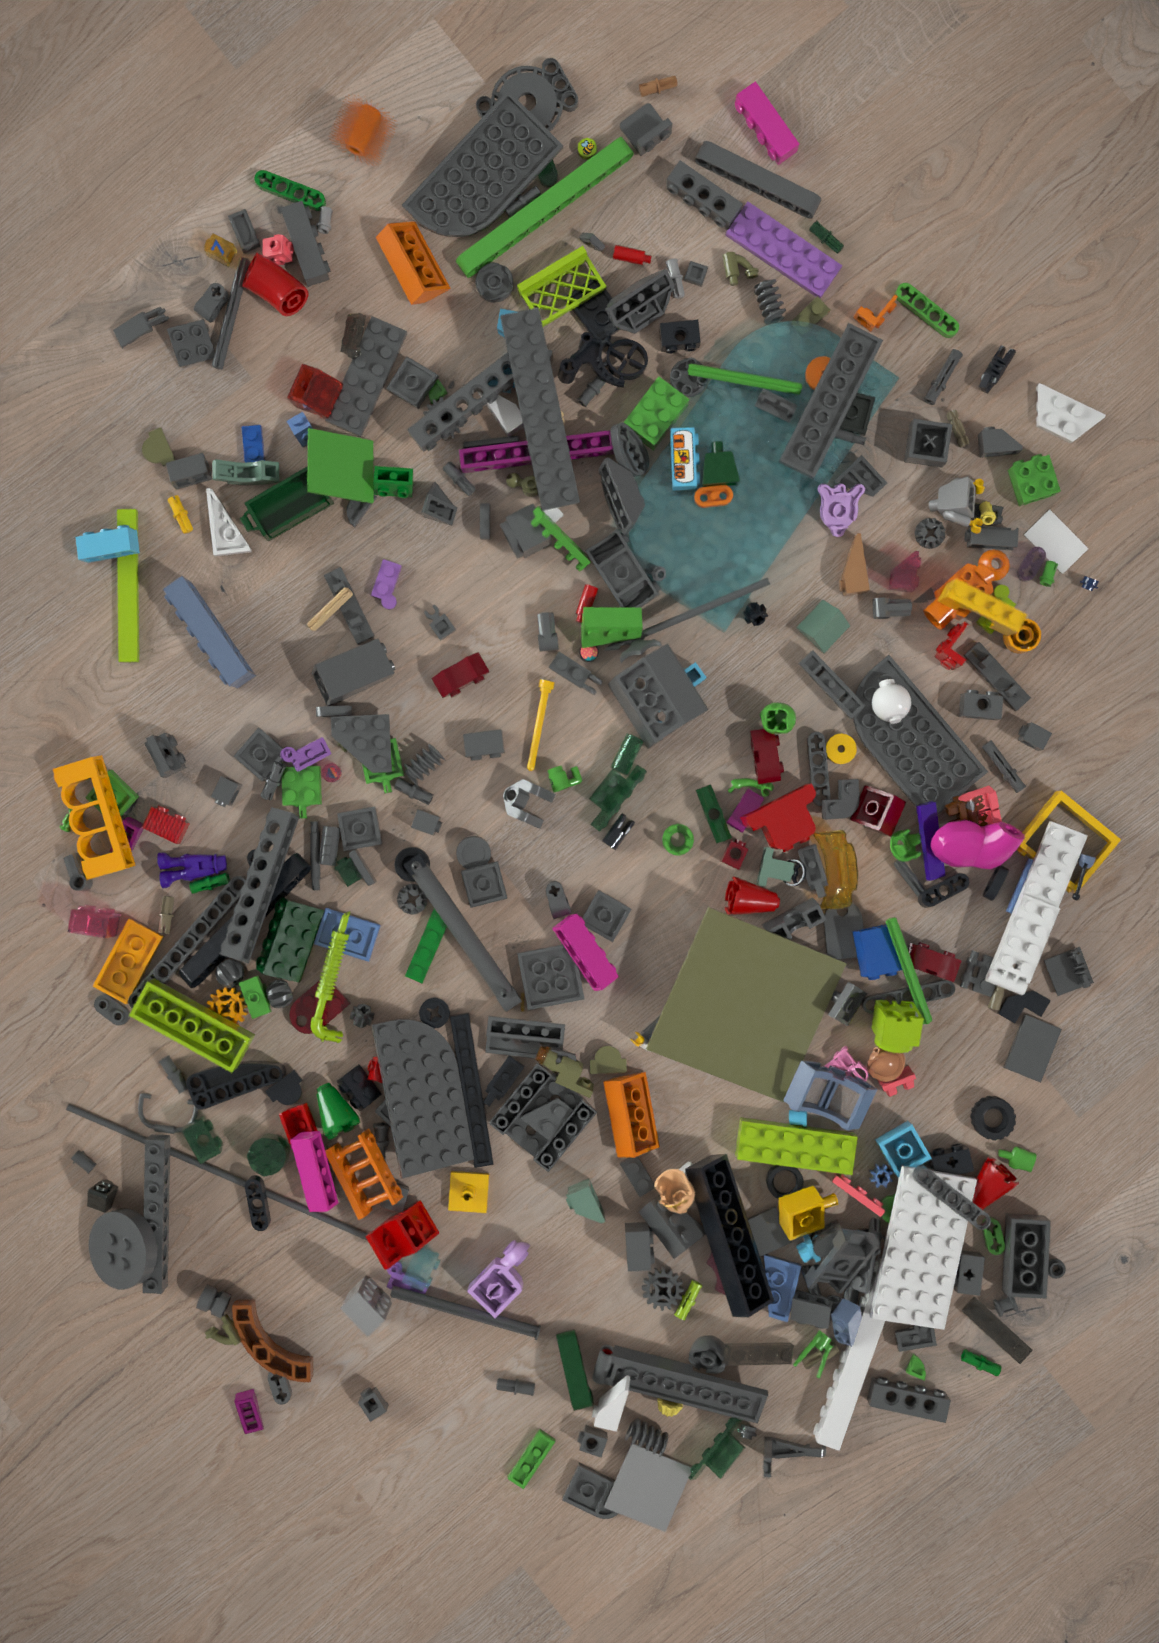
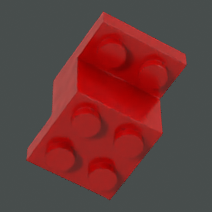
M419 1200L404 1212L389 1217L365 1237L384 1270H386L401 1258L418 1252L440 1232L422 1201Z

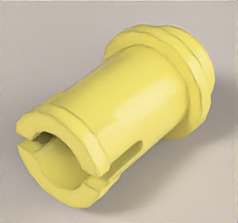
M987 501L982 502L979 506L981 512L980 519H982L983 524L991 525L996 519V515L992 511V504Z

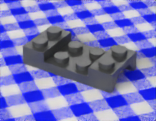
M841 1228L832 1240L834 1248L820 1265L813 1264L804 1277L808 1289H812L817 1282L829 1283L837 1293H842L879 1247L875 1233Z

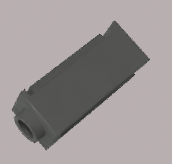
M970 526L965 531L964 540L967 542L968 548L1013 551L1014 548L1018 547L1019 528L1011 530V528L977 526L981 527V532L975 534L971 531Z

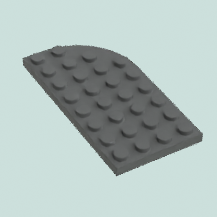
M507 90L407 198L402 207L423 227L436 234L448 237H465L476 234L489 227L500 217L505 209L514 202L563 149V145Z
M887 655L865 675L855 695L866 706L853 717L855 729L861 742L915 807L931 801L936 802L938 815L945 809L946 804L953 802L952 797L963 794L988 771L890 655ZM887 679H894L895 684L903 686L911 697V708L908 714L901 719V722L895 724L880 719L872 708V698L876 690L880 688L879 683Z
M396 1019L373 1024V1036L400 1177L403 1179L474 1160L458 1065L454 1052L447 1040L431 1026L415 1020Z

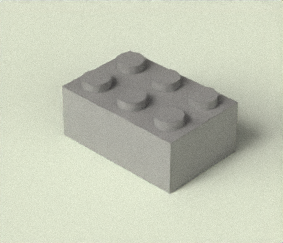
M365 1276L349 1291L340 1309L368 1337L385 1321L392 1302L387 1293H382L377 1288L378 1285L372 1278L368 1279Z

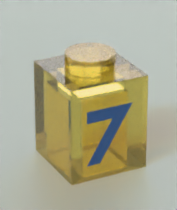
M214 233L206 240L204 245V251L209 258L227 267L230 266L237 252L233 243Z

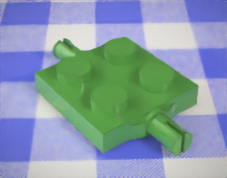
M396 738L391 739L392 772L372 773L362 764L366 784L382 783L384 794L392 792L391 780L405 776Z
M294 766L286 767L282 774V805L299 807V819L307 818L306 807L322 804L321 766H308L299 772L295 770Z

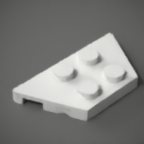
M1041 383L1036 387L1038 399L1036 403V411L1038 412L1036 426L1069 443L1074 442L1106 416Z

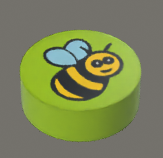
M584 138L579 142L578 154L582 159L589 160L596 155L597 145L594 140Z

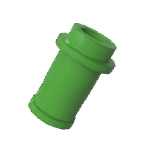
M1046 561L1043 574L1039 577L1041 585L1051 587L1055 582L1053 578L1058 563Z

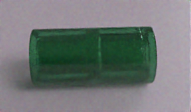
M626 733L610 768L628 776L644 741Z

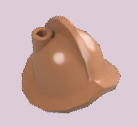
M874 1047L867 1063V1071L873 1078L879 1081L889 1082L895 1080L901 1075L905 1067L904 1053H893L879 1047Z

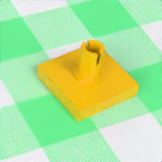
M451 1171L448 1211L487 1213L489 1173Z

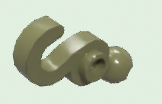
M510 473L506 477V483L509 487L516 488L520 486L523 493L529 497L538 495L534 476H528L523 480L517 473Z

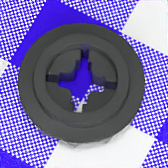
M926 518L916 526L915 539L920 546L933 549L944 541L946 529L942 522H939L936 518ZM928 528L929 530L936 528L935 532L933 533L935 537L930 536L925 539V536H927L926 534L928 533L926 529Z
M409 884L399 891L397 902L399 908L404 913L414 915L425 909L428 898L419 885ZM408 892L412 896L419 895L415 900L416 906L413 903H405L409 899Z

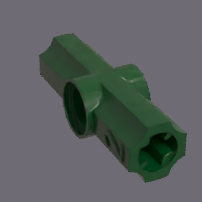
M710 784L695 790L716 844L732 838L712 785ZM712 808L716 809L719 813L715 820L711 819L708 814Z

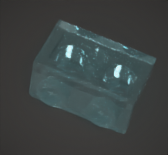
M422 1247L413 1255L402 1283L422 1292L424 1288L428 1289L433 1279L430 1277L433 1269L437 1270L441 1259H438L439 1253H434Z

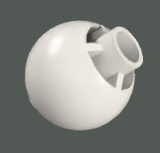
M894 679L883 680L879 683L880 688L876 690L872 698L873 711L884 721L891 724L899 723L911 708L910 694L903 686L895 684Z

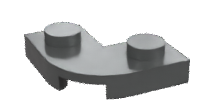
M859 779L838 780L839 799L822 800V819L847 818L857 810L859 805Z

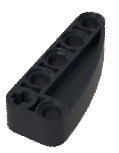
M241 1061L233 1072L219 1065L198 1071L188 1077L186 1085L194 1106L197 1109L203 1110L278 1082L285 1076L286 1068L278 1062ZM272 1068L279 1070V1077L272 1075ZM254 1075H259L262 1078L261 1084L254 1081ZM194 1077H198L201 1080L200 1086L194 1084ZM236 1082H241L244 1085V1089L238 1090ZM219 1088H222V1089L225 1090V1092H226V1096H225V1097H221V1096L218 1094V1089H219ZM206 1097L207 1101L202 1102L201 1098Z

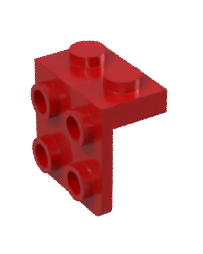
M966 621L953 626L947 633L949 638L944 642L942 641L935 650L937 654L934 657L947 670L951 669L953 671L961 667L966 661L965 658L951 649L968 626Z

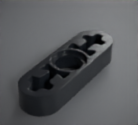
M963 873L955 874L922 891L918 895V902L924 908L933 907L967 889L970 883L969 878ZM959 879L962 880L961 885L954 887L952 886V884L958 882ZM941 885L946 886L948 889L946 896H943L939 891ZM933 894L936 896L930 899L929 902L925 901L927 896Z
M253 1175L245 1183L250 1219L255 1230L264 1231L271 1222L265 1184L260 1176ZM252 1182H254L255 1185H258V1187L256 1188V1194H254L255 1187L251 1186ZM254 1199H259V1200H261L262 1203H263V1206H262V1207H256V1206L253 1204V1200H254ZM260 1217L262 1221H265L264 1224H261V1222L258 1221Z

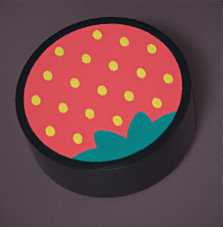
M581 646L579 651L581 659L585 662H593L599 654L597 646L582 648Z

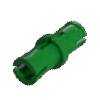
M227 872L212 877L209 875L205 879L189 882V887L192 894L204 890L212 891L216 887L227 885L230 882V877Z
M967 1349L962 1352V1362L975 1366L979 1371L983 1370L996 1377L999 1376L1002 1369L1000 1364L986 1359L984 1355L974 1354Z

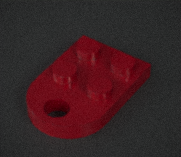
M319 981L299 997L290 1009L289 1017L291 1024L297 1031L304 1034H313L311 1019L315 1016L319 998L315 997ZM335 985L333 986L335 987L333 989L334 993H331L333 994L332 1000L326 1001L322 1016V1026H326L351 1004ZM298 1016L306 1017L307 1024L305 1026H300L297 1023Z

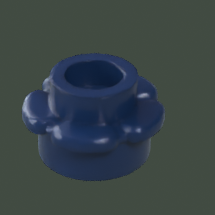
M1084 576L1080 583H1083L1082 588L1093 591L1094 588L1098 589L1099 581Z

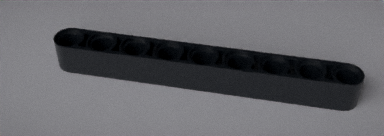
M299 853L293 854L283 863L265 917L275 908L280 897L285 898L310 872L311 866ZM254 899L250 902V907L254 904ZM233 916L179 970L178 974L190 988L199 986L226 958V956L220 955L221 945L226 939L228 925L232 921ZM248 918L244 920V925L247 923ZM241 936L238 938L237 944L240 943Z

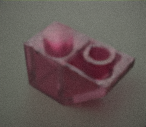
M919 551L913 552L890 571L888 590L913 592L915 588H918L919 576H917V569L921 566Z

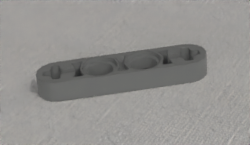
M813 732L807 737L810 782L813 784L814 789L815 787L826 786V790L822 789V795H826L824 800H830L825 737L820 732ZM814 735H817V738L821 739V742L818 743V749L822 748V751L812 753L811 749H815V743H811V739L814 738ZM815 754L822 756V764L816 765L813 763L812 759ZM817 773H821L825 777V781L822 784H817L814 780ZM816 790V796H819L820 792ZM815 796L813 799L814 804L822 806L820 800H817Z

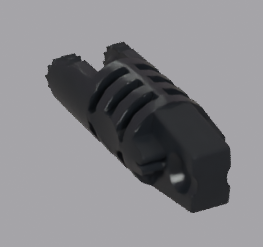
M1001 345L981 377L979 388L982 392L988 394L992 387L998 383L1016 353L1015 349H1010L1005 354V346Z

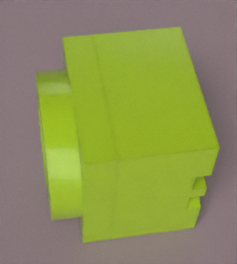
M875 1000L871 1025L875 1034V1044L879 1048L893 1053L910 1052L913 1047H919L924 1018L914 1002L901 1001V1004H898L897 1001H892V1004H889L890 1002L887 1000Z

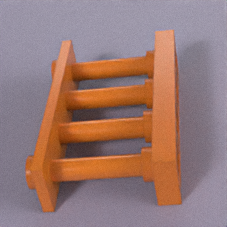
M369 1128L358 1135V1141L343 1148L337 1142L325 1150L326 1156L358 1220L366 1217L373 1211L371 1206L387 1199L390 1200L392 1205H395L403 1198L401 1188L397 1185L376 1143L375 1136ZM363 1147L368 1158L351 1165L346 1154ZM372 1164L377 1175L359 1182L354 1172ZM381 1182L385 1192L367 1199L363 1189Z

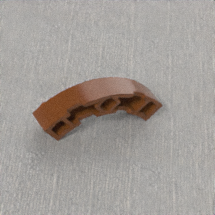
M255 1299L236 1300L232 1305L234 1325L241 1338L242 1345L259 1365L273 1374L286 1377L291 1381L311 1382L313 1378V1356L298 1355L276 1344L267 1335L260 1323Z

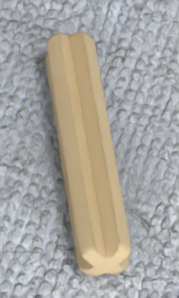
M343 588L307 623V626L312 631H316L353 595L352 591L349 588Z

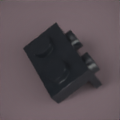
M358 1064L338 1079L337 1083L339 1084L338 1088L349 1097L352 1107L361 1111L382 1094L371 1080H367L368 1075Z

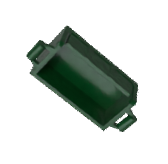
M307 467L244 502L247 511L240 517V520L247 532L260 530L263 537L271 541L335 503L331 496L307 492ZM248 514L251 515L257 526L255 528L248 519Z

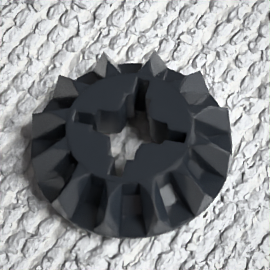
M436 997L424 1001L419 1010V1017L422 1023L432 1028L442 1027L450 1016L448 1005L442 999ZM439 1006L438 1013L440 1016H435L430 1020L432 1013L427 1008L434 1010Z

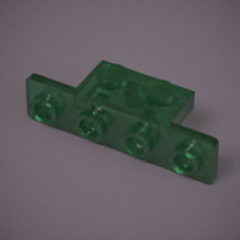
M637 765L627 779L614 769L609 772L589 798L602 809L591 823V826L600 832L608 825L610 818L620 810L621 804L631 796L637 784L643 781L647 773L644 768Z
M731 1417L727 1421L725 1431L723 1433L720 1432L714 1438L715 1444L711 1448L708 1447L702 1454L703 1459L701 1462H697L690 1469L691 1474L688 1478L691 1481L696 1480L706 1466L720 1479L724 1477L745 1450V1447L732 1435L733 1431L742 1421L741 1419Z

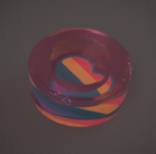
M329 763L322 769V777L327 782H337L342 776L341 768L336 764Z

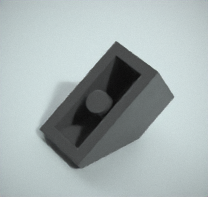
M994 426L983 428L978 434L980 458L1015 455L1023 450V446L1003 429H995Z

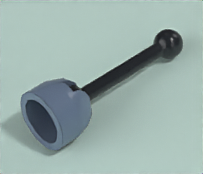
M1080 854L1078 863L1082 867L1076 892L1072 895L1073 900L1077 901L1080 899L1079 892L1085 871L1094 865L1095 857Z

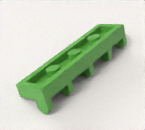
M539 506L533 511L536 517L532 520L531 524L537 527L541 523L546 528L542 535L547 538L552 534L557 539L554 547L560 549L564 546L569 551L565 558L571 561L575 557L579 561L576 565L578 571H582L591 563L585 552Z

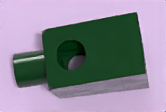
M722 441L712 442V453L704 455L701 487L718 485L738 486L740 478L733 452H724Z

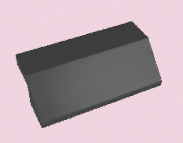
M488 1016L485 1053L543 1059L549 1047L563 1050L565 1024Z

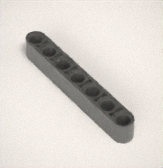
M704 141L695 158V162L701 167L805 218L812 219L821 202V197L816 193L712 142Z

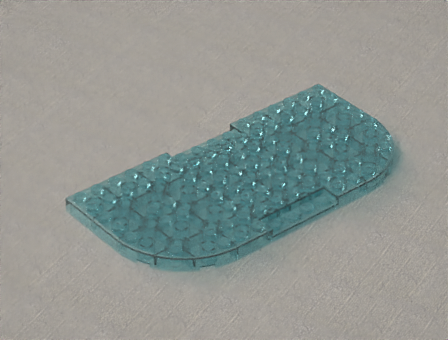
M785 321L764 326L742 339L720 367V369L801 383L802 391L799 395L765 389L798 405L789 423L755 407L758 397L764 388L712 379L680 426V428L694 427L695 433H698L699 444L695 445V453H699V465H696V472H700V484H697L696 490L672 491L670 442L638 487L641 496L644 498L645 507L629 532L632 552L651 581H655L651 575L652 567H664L666 577L661 581H656L663 592L690 610L762 579L819 496L818 486L828 483L854 445V442L851 443L834 438L813 480L779 463L798 424L799 418H801L814 392L806 382V368L817 357L825 356L831 358L840 340L838 335L828 329L800 321ZM874 360L857 392L875 397L870 420L899 379L898 376ZM722 441L723 451L733 452L740 478L739 485L729 486L733 491V498L728 505L709 508L698 507L695 504L694 495L701 488L704 455L712 453V442ZM721 493L719 495L721 499H726V495L724 493ZM702 495L700 499L701 501H706L707 497ZM662 571L658 573V578L663 577ZM751 593L698 616L724 633Z

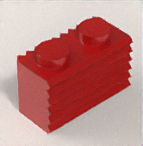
M161 805L151 807L142 828L170 842L180 844L190 823L185 821L186 817L177 813L174 816L168 813L169 809Z

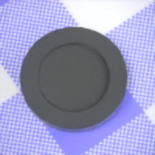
M469 836L458 844L456 856L458 862L464 868L469 869L487 864L491 857V849L485 839L479 836Z

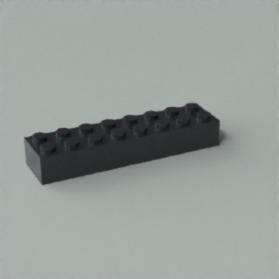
M727 1154L710 1155L685 1168L689 1182L695 1190L694 1199L732 1317L749 1318L774 1302V1298Z

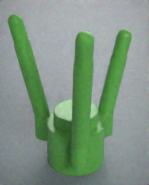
M819 1330L810 1344L798 1356L793 1366L796 1367L814 1346L820 1351L825 1349L817 1374L819 1379L828 1354L833 1347L829 1344L832 1339Z

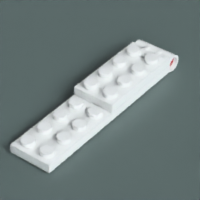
M1049 821L991 966L986 974L985 981L1019 995H1024L1060 911L1058 907L1086 842L1087 835Z

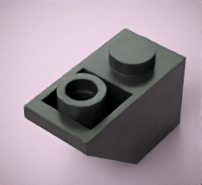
M102 1180L88 1190L87 1207L106 1213L112 1207L118 1186L113 1185L114 1183L109 1180Z

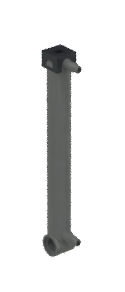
M421 853L405 862L404 867L414 878L483 977L502 1008L507 1012L521 1003L522 999L432 872Z

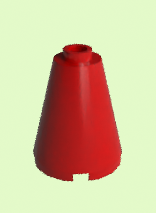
M732 877L733 881L728 882L725 893V901H728V907H725V911L728 915L774 912L776 908H779L780 897H778L777 893L739 877Z
M988 1157L976 1177L977 1182L972 1202L982 1210L1019 1184V1182H1016L1017 1178L1002 1163L1000 1165L994 1163L996 1159Z

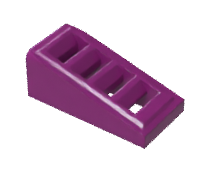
M127 817L122 822L125 832L132 835V837L127 835L132 852L143 832V823L132 817Z
M254 1389L236 1393L234 1403L244 1434L264 1430ZM257 1421V1423L247 1425L248 1422Z

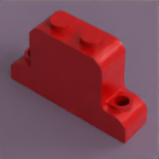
M812 783L804 784L741 816L740 819L746 828H752L753 831L761 828L771 848L782 849L783 852L789 851L794 848L793 844L797 842L801 844L810 840L809 836L813 835L816 830V826L806 806L813 802L816 791Z

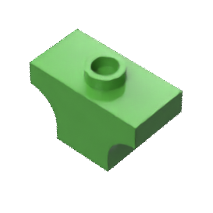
M259 976L239 983L252 1019L272 1012L266 994V985L261 982Z

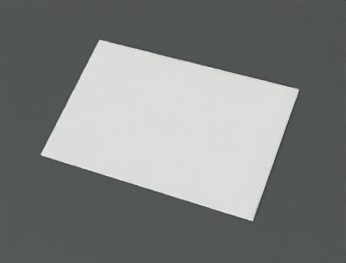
M1050 509L1024 534L1049 561L1058 563L1057 569L1062 574L1088 550L1078 537Z

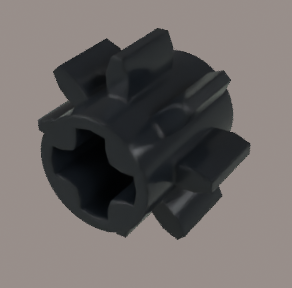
M757 602L748 604L745 611H743L746 623L750 624L752 622L753 626L763 624L766 617H768L767 609L764 604L759 606Z

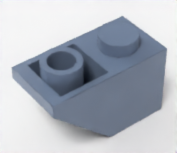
M843 1298L831 1314L834 1336L839 1343L852 1347L862 1320L860 1306Z

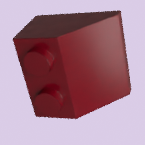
M865 785L859 797L858 808L851 815L850 820L873 831L892 837L906 801L896 795Z

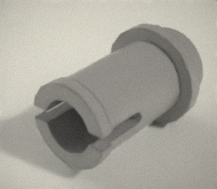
M321 207L319 222L316 224L317 231L322 234H328L331 231L330 222L333 210L329 207Z

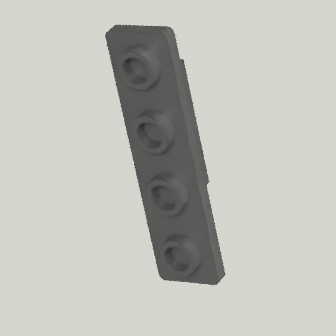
M861 1228L856 1229V1231L869 1232V1229ZM872 1255L846 1287L844 1299L857 1305L859 1291L865 1294L870 1293L876 1255Z

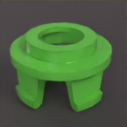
M674 824L664 831L662 843L670 854L684 855L692 848L694 836L687 826ZM674 833L683 834L685 842L682 846L676 847L671 843V837Z
M906 829L896 831L892 835L890 848L897 860L907 862L921 855L920 851H916V845L921 843L919 833L909 834L910 830ZM898 840L902 841L904 845H898Z

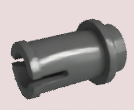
M652 563L646 565V574L652 576L655 581H661L666 577L664 567L656 566Z
M78 1150L71 1158L73 1164H78L88 1174L97 1165L84 1154V1151Z

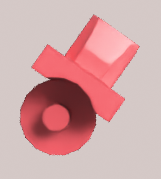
M908 1065L904 1067L901 1075L895 1080L889 1082L878 1080V1083L883 1091L891 1097L898 1093L897 1086L902 1085L905 1090L914 1088L916 1076Z

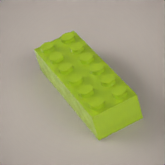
M154 978L147 981L129 1014L130 1017L230 1072L237 1069L256 1035Z
M740 1117L735 1156L737 1160L853 1175L858 1137L854 1132L810 1126L803 1127L802 1125H789L787 1123Z

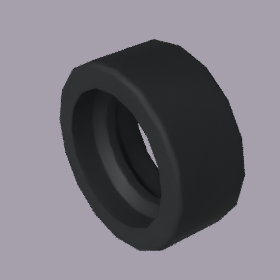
M773 1165L766 1176L767 1188L778 1200L784 1195L803 1189L804 1180L798 1168ZM783 1170L792 1172L796 1178L795 1187L786 1193L778 1191L773 1182L775 1175Z

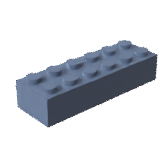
M181 576L163 589L166 593L165 599L177 609L175 611L176 615L188 625L186 627L187 631L199 641L197 645L200 650L209 655V663L214 669L217 668L220 671L219 677L225 685L228 684L230 687L238 689L256 676L191 581Z

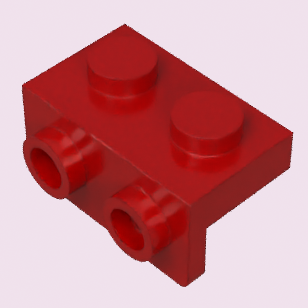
M307 1103L288 1108L279 1113L290 1146V1140L299 1133L318 1131Z

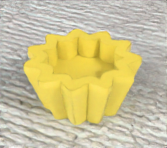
M657 1398L659 1411L667 1417L677 1415L683 1408V1404Z

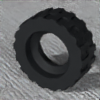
M986 1096L981 1098L972 1107V1113L970 1114L971 1124L981 1136L988 1140L997 1141V1139L1002 1140L1004 1137H1008L1011 1131L1013 1132L1014 1125H1016V1114H1014L1013 1107L1002 1098ZM989 1109H997L1001 1112L1003 1119L999 1126L989 1127L985 1124L984 1115Z

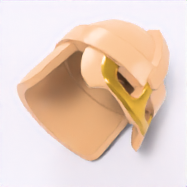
M670 1169L663 1172L655 1181V1188L661 1195L659 1202L672 1212H677L678 1214L686 1213L695 1197V1190L686 1175L681 1170Z

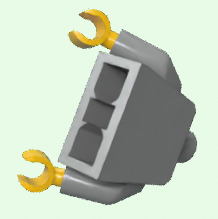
M969 476L953 479L948 484L939 488L938 499L929 501L930 511H939L945 520L965 527L971 526L973 533H980L981 527L976 525L982 526V519L976 518L971 520V518H974L975 493L982 494L984 492V481L979 478L973 482Z

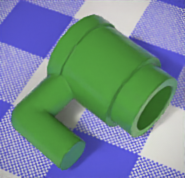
M562 765L548 770V778L553 793L582 782L578 766L571 768L574 777L568 779Z

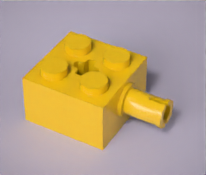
M813 1185L780 1197L779 1224L788 1239L793 1240L825 1228L824 1209L837 1206V1196L835 1193H832L831 1195L821 1197Z

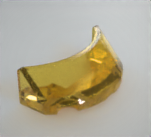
M844 830L814 832L813 835L819 843L824 856L828 886L825 888L827 896L823 897L820 907L821 909L850 907L853 902L852 892L857 891L858 885L857 857L853 844L847 842Z

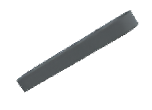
M946 979L920 984L922 991L926 987H930L932 990V995L925 998L926 1002L948 998L955 993L954 983ZM944 983H949L951 986V990L947 994L941 991V986ZM907 987L867 996L862 1002V1008L865 1012L873 1014L874 1009L868 1010L866 1002L872 999L874 1001L885 1000L889 995H892L895 1001L901 1004V1001H905L903 998L904 993L910 991V989Z
M917 1166L914 1169V1180L976 1228L984 1230L989 1227L991 1218L985 1211L927 1167ZM921 1171H927V1177L924 1180H919L918 1178ZM936 1182H941L942 1184L939 1191H933V1185ZM955 1193V1201L948 1202V1195ZM965 1204H970L971 1206L968 1213H962V1207ZM984 1215L985 1221L982 1224H977V1217Z

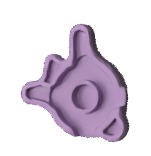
M839 483L832 488L827 484H820L817 490L821 496V520L830 529L833 536L841 537L848 526L857 518L858 501L864 493L865 487L862 484H856L847 492L846 486L843 483Z

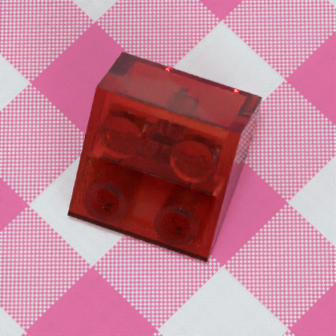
M302 363L287 399L298 409L329 418L344 384L322 370Z

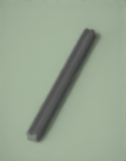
M240 257L237 264L212 363L213 368L222 370L224 367L244 288L242 284L250 265L249 259Z

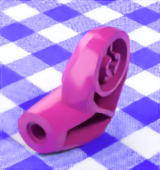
M955 821L942 826L934 834L930 847L933 854L949 866L959 868L975 867L990 870L1007 861L1023 842L1025 836L1020 830L1004 822L981 827L971 821Z

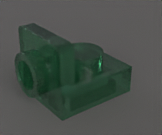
M346 856L337 861L338 865L334 868L339 872L347 887L363 878L351 858L348 859Z

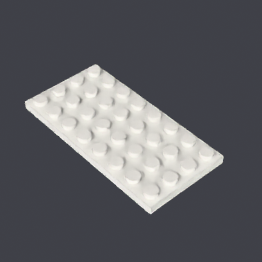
M902 1165L869 1316L877 1320L944 1330L968 1221L914 1180L913 1171L915 1167ZM931 1170L972 1202L977 1179ZM927 1171L919 1173V1180H924L927 1177ZM936 1182L933 1185V1191L941 1189V1182ZM949 1194L947 1198L948 1202L955 1201L956 1194ZM965 1204L962 1207V1213L970 1211V1204Z

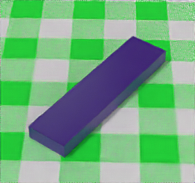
M933 801L916 806L925 874L928 881L946 876L944 862L933 854L930 847L934 834L939 830L936 802Z

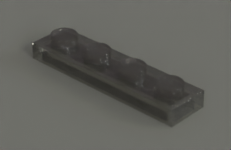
M975 1296L962 1309L964 1314L1019 1364L1033 1351L1031 1347Z
M725 1343L723 1363L726 1366L792 1364L794 1345L791 1343Z

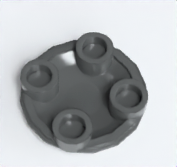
M692 357L677 362L670 373L671 385L686 397H694L700 394L708 382V378L688 374V368L691 363L702 365Z

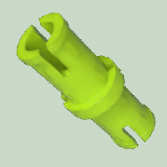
M691 1280L685 1295H682V1301L676 1313H674L676 1317L686 1320L691 1307L696 1303L695 1299L703 1286L702 1284Z

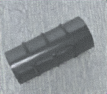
M323 826L319 864L336 866L340 828Z

